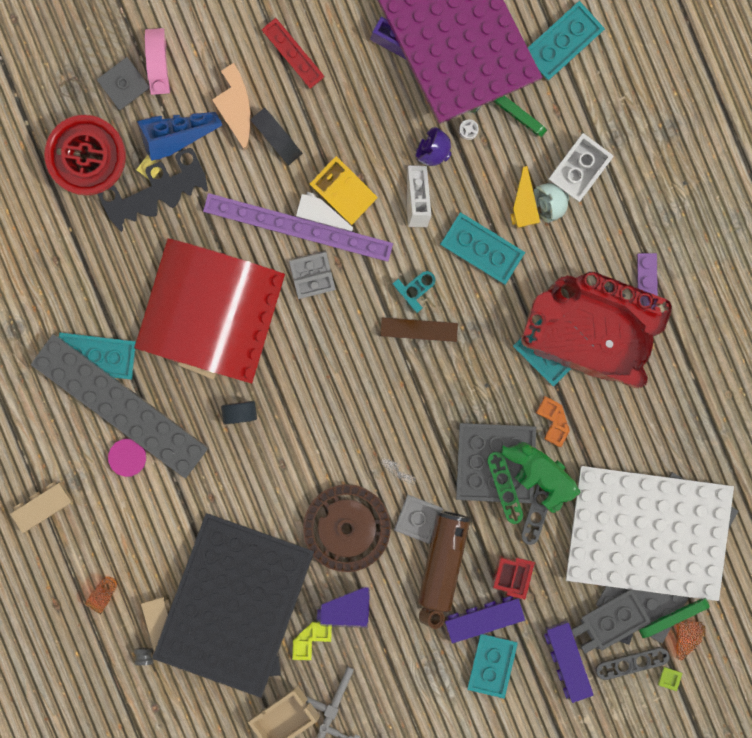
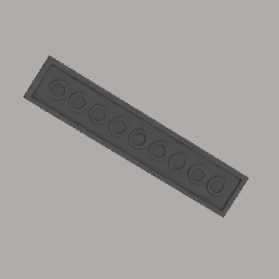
M52 334L30 364L185 479L209 448L56 334Z

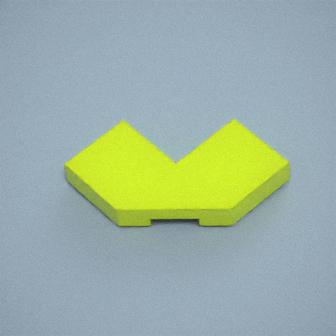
M312 621L293 639L292 660H311L312 641L331 642L332 627L321 626L320 622Z

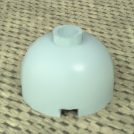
M554 183L542 184L537 186V189H534L536 206L538 208L540 205L542 213L539 215L545 222L555 221L566 213L569 196Z

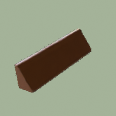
M383 317L381 320L380 337L457 342L458 323Z

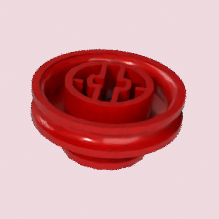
M76 115L59 123L50 133L45 146V163L51 177L65 190L77 195H96L108 190L118 181L125 167L126 150L120 134L107 121L92 115ZM92 145H96L100 150H96ZM58 149H61V155L57 154ZM88 150L93 156L102 157V160L87 158L85 163L84 159L74 156V153L86 154ZM75 162H76L78 165H80L81 167H83V168H80V169H79V168L76 166ZM94 165L98 166V167H97L95 170H93V171H87V170H86V169H94Z

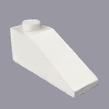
M427 166L407 167L408 227H427L431 218Z
M307 192L306 195L302 194L296 217L350 232L353 231V227L323 200L317 198V194Z

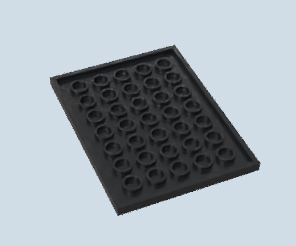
M206 513L152 659L262 698L314 551Z

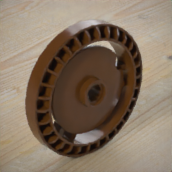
M350 484L337 485L321 492L308 507L303 523L305 543L309 550L314 551L313 557L322 565L338 572H355L372 565L385 551L391 533L389 514L382 501L366 488ZM354 495L366 500L376 510L379 520H374L370 510L362 503L349 499L339 500L338 496ZM334 498L336 502L329 505L327 501ZM323 504L329 513L326 517H320L318 533L322 544L326 548L325 552L318 546L313 531L315 516ZM343 524H351L352 531L344 533L341 529ZM376 524H381V531H376ZM380 535L373 550L361 559L355 561L338 560L340 556L353 557L363 553L371 545L374 537ZM329 551L336 555L334 559L328 556Z

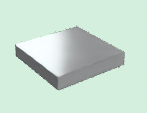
M407 494L394 531L430 544L437 511H442L443 508Z

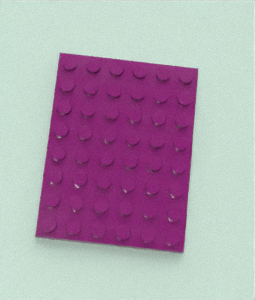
M377 0L438 124L540 81L543 78L504 0Z

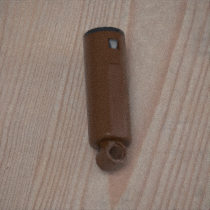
M439 510L437 511L418 598V605L424 607L419 613V620L422 624L433 629H438L444 624L445 616L442 612H449L451 610L471 518L468 516Z

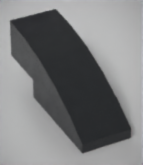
M265 107L250 119L288 166L303 154Z

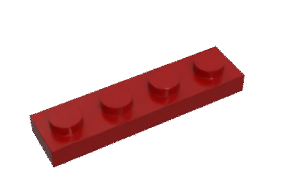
M277 18L261 29L310 90L325 78Z

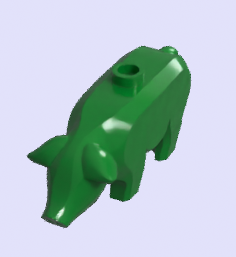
M520 442L512 447L502 446L501 454L510 461L522 466L519 474L514 477L527 490L538 484L542 489L548 491V496L541 503L551 513L559 511L563 502L571 501L580 494V489L576 482L564 471L566 467L558 460L554 462L545 453L526 442Z

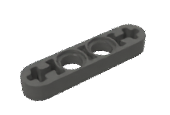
M538 484L521 534L522 540L528 545L535 544L538 541L548 511L544 505H539L536 501L539 494L548 496L547 492L539 491L540 486ZM534 512L541 514V520L538 523H533L530 519ZM528 523L532 526H539L538 530L534 528L533 535H535V539L527 541L525 536L531 530V527H527Z
M657 647L607 660L597 665L596 674L602 680H609L662 666L669 661V653L664 648ZM659 651L665 654L662 661L657 658L652 659L654 663L651 664L648 654L651 653L652 657L657 656ZM645 656L647 658L646 665L638 666L637 658ZM621 661L628 662L629 667L626 671L618 669V664ZM614 663V668L617 671L616 674H614L613 670L608 671L606 676L600 673L603 666L607 669L613 668L611 664Z

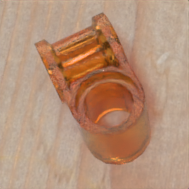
M110 576L104 577L96 589L93 590L85 605L101 615L117 588L116 580ZM110 583V588L105 590L104 584Z

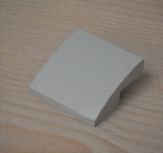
M326 250L289 259L298 299L336 290Z

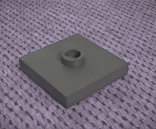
M128 57L97 79L120 111L150 89V86Z

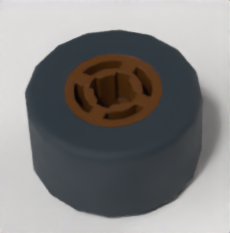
M255 401L221 406L223 424H236L257 420Z

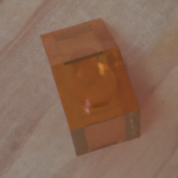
M684 620L677 623L676 658L678 660H683L702 642V637H705L706 628L702 621Z

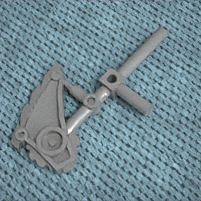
M349 666L345 670L331 704L325 705L307 696L306 704L311 703L314 708L325 712V719L319 728L320 730L316 738H325L326 733L341 738L361 737L357 734L355 736H346L330 727L332 720L336 718L339 711V703L354 671Z

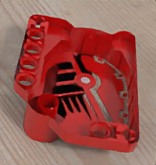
M587 272L576 278L567 275L559 278L549 287L548 291L541 293L534 299L521 341L524 346L533 349L534 354L539 357L553 360L571 369L574 368L592 377L605 379L606 381H617L639 389L648 382V376L643 366L652 353L653 337L661 334L666 329L672 305L667 299L597 272ZM587 276L595 277L596 284L594 286L588 285L586 281ZM607 282L614 286V290L611 293L604 289V285ZM561 288L567 290L569 298H565L561 294ZM625 289L629 290L632 294L629 300L622 296V291ZM642 296H646L649 299L648 306L641 305L640 298ZM653 304L657 306L664 304V308L667 310L660 312L661 308L655 306L651 309ZM535 315L540 316L542 319V323L539 326L534 325L532 322V317ZM533 329L539 330V332L535 331L533 334L535 341L529 343V339L526 336H529Z

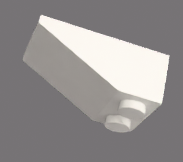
M583 133L548 180L580 202L614 156Z

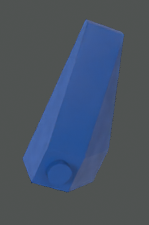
M216 112L195 113L190 117L173 115V118L169 119L155 116L137 121L145 150L151 161L170 156L222 126V122Z

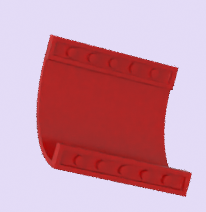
M168 238L134 348L252 384L285 273Z

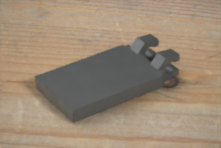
M630 589L582 616V623L573 627L572 632L575 637L585 631L588 632L592 640L581 645L586 654L595 648L602 651L652 622L633 589Z

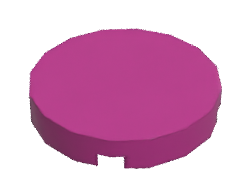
M122 439L116 442L110 448L108 454V462L111 469L123 477H131L140 473L147 461L145 449L132 439Z

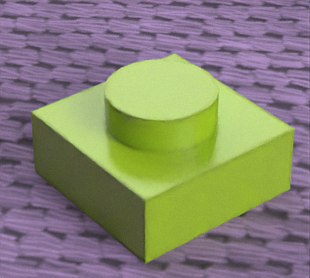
M663 666L658 686L677 691L683 673Z

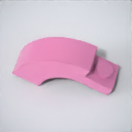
M164 28L146 29L145 54L151 95L170 93Z

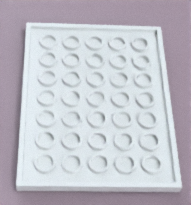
M580 466L578 481L580 494L576 496L566 581L719 601L734 486Z

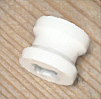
M470 119L463 121L459 128V134L465 140L474 139L479 131L477 123Z

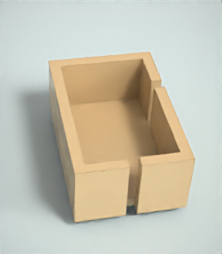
M297 685L271 703L267 708L254 715L248 724L258 738H294L316 723L320 715L311 703L306 704L308 699Z

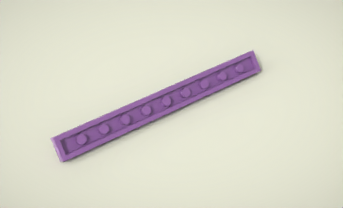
M210 193L207 195L203 212L386 262L389 261L393 247L391 242Z

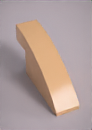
M232 63L221 71L231 88L212 99L243 149L246 150L251 133L250 102L242 77L235 64Z

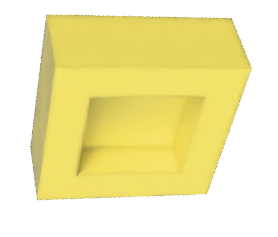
M147 155L136 170L148 179L145 170L148 166L157 163V161H151ZM154 167L151 170V176L155 179L162 169Z

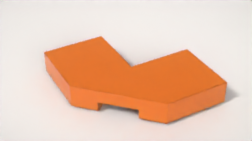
M544 396L536 411L537 414L552 421L544 439L561 448L570 432L563 406Z

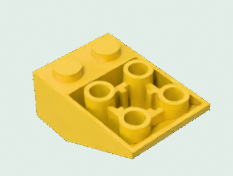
M337 156L310 183V186L351 225L378 198Z

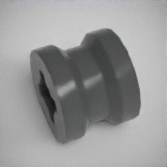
M153 648L134 649V654L136 655L134 665L154 664L151 658Z

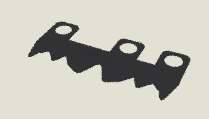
M187 148L175 155V159L182 171L179 174L170 177L164 164L157 162L148 166L145 170L152 185L151 187L122 200L116 186L113 185L109 188L115 193V199L111 202L104 200V192L98 194L109 219L121 232L123 231L122 224L125 218L135 222L137 220V212L144 216H157L158 200H162L168 206L174 208L180 201L182 191L191 196L194 186H197L208 192L205 173L192 148ZM184 153L192 155L193 162L190 165L182 164L181 156ZM154 167H160L163 170V176L160 179H154L151 176V170Z

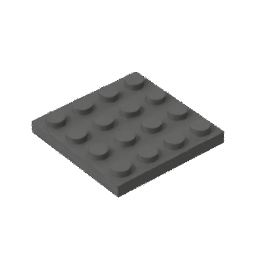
M459 423L456 500L500 502L487 462L488 456L492 452L501 453L502 446L512 447L520 442H526L536 448V427ZM496 455L491 460V463H495L497 469H493L494 473L499 470H505L504 466L500 468L499 461H501V457ZM504 457L519 503H533L534 486L527 490L514 478L519 474L522 468L521 464L514 463ZM505 473L498 474L497 482L505 484L508 480ZM510 491L503 494L505 502H511L514 498L513 493Z

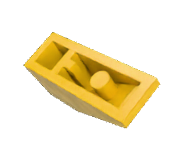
M527 166L522 168L512 209L513 214H510L512 225H516L517 229L540 223Z

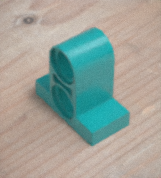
M425 271L407 286H404L399 279L392 283V285L412 309L418 313L423 308L417 302V299L433 287L436 279L432 272ZM424 275H429L432 278V283L428 286L421 282V278ZM410 287H414L417 290V296L414 298H410L406 293Z

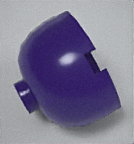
M433 127L426 133L429 135L427 139L424 140L422 138L415 154L416 160L427 166L440 165L451 156L450 138L441 129Z

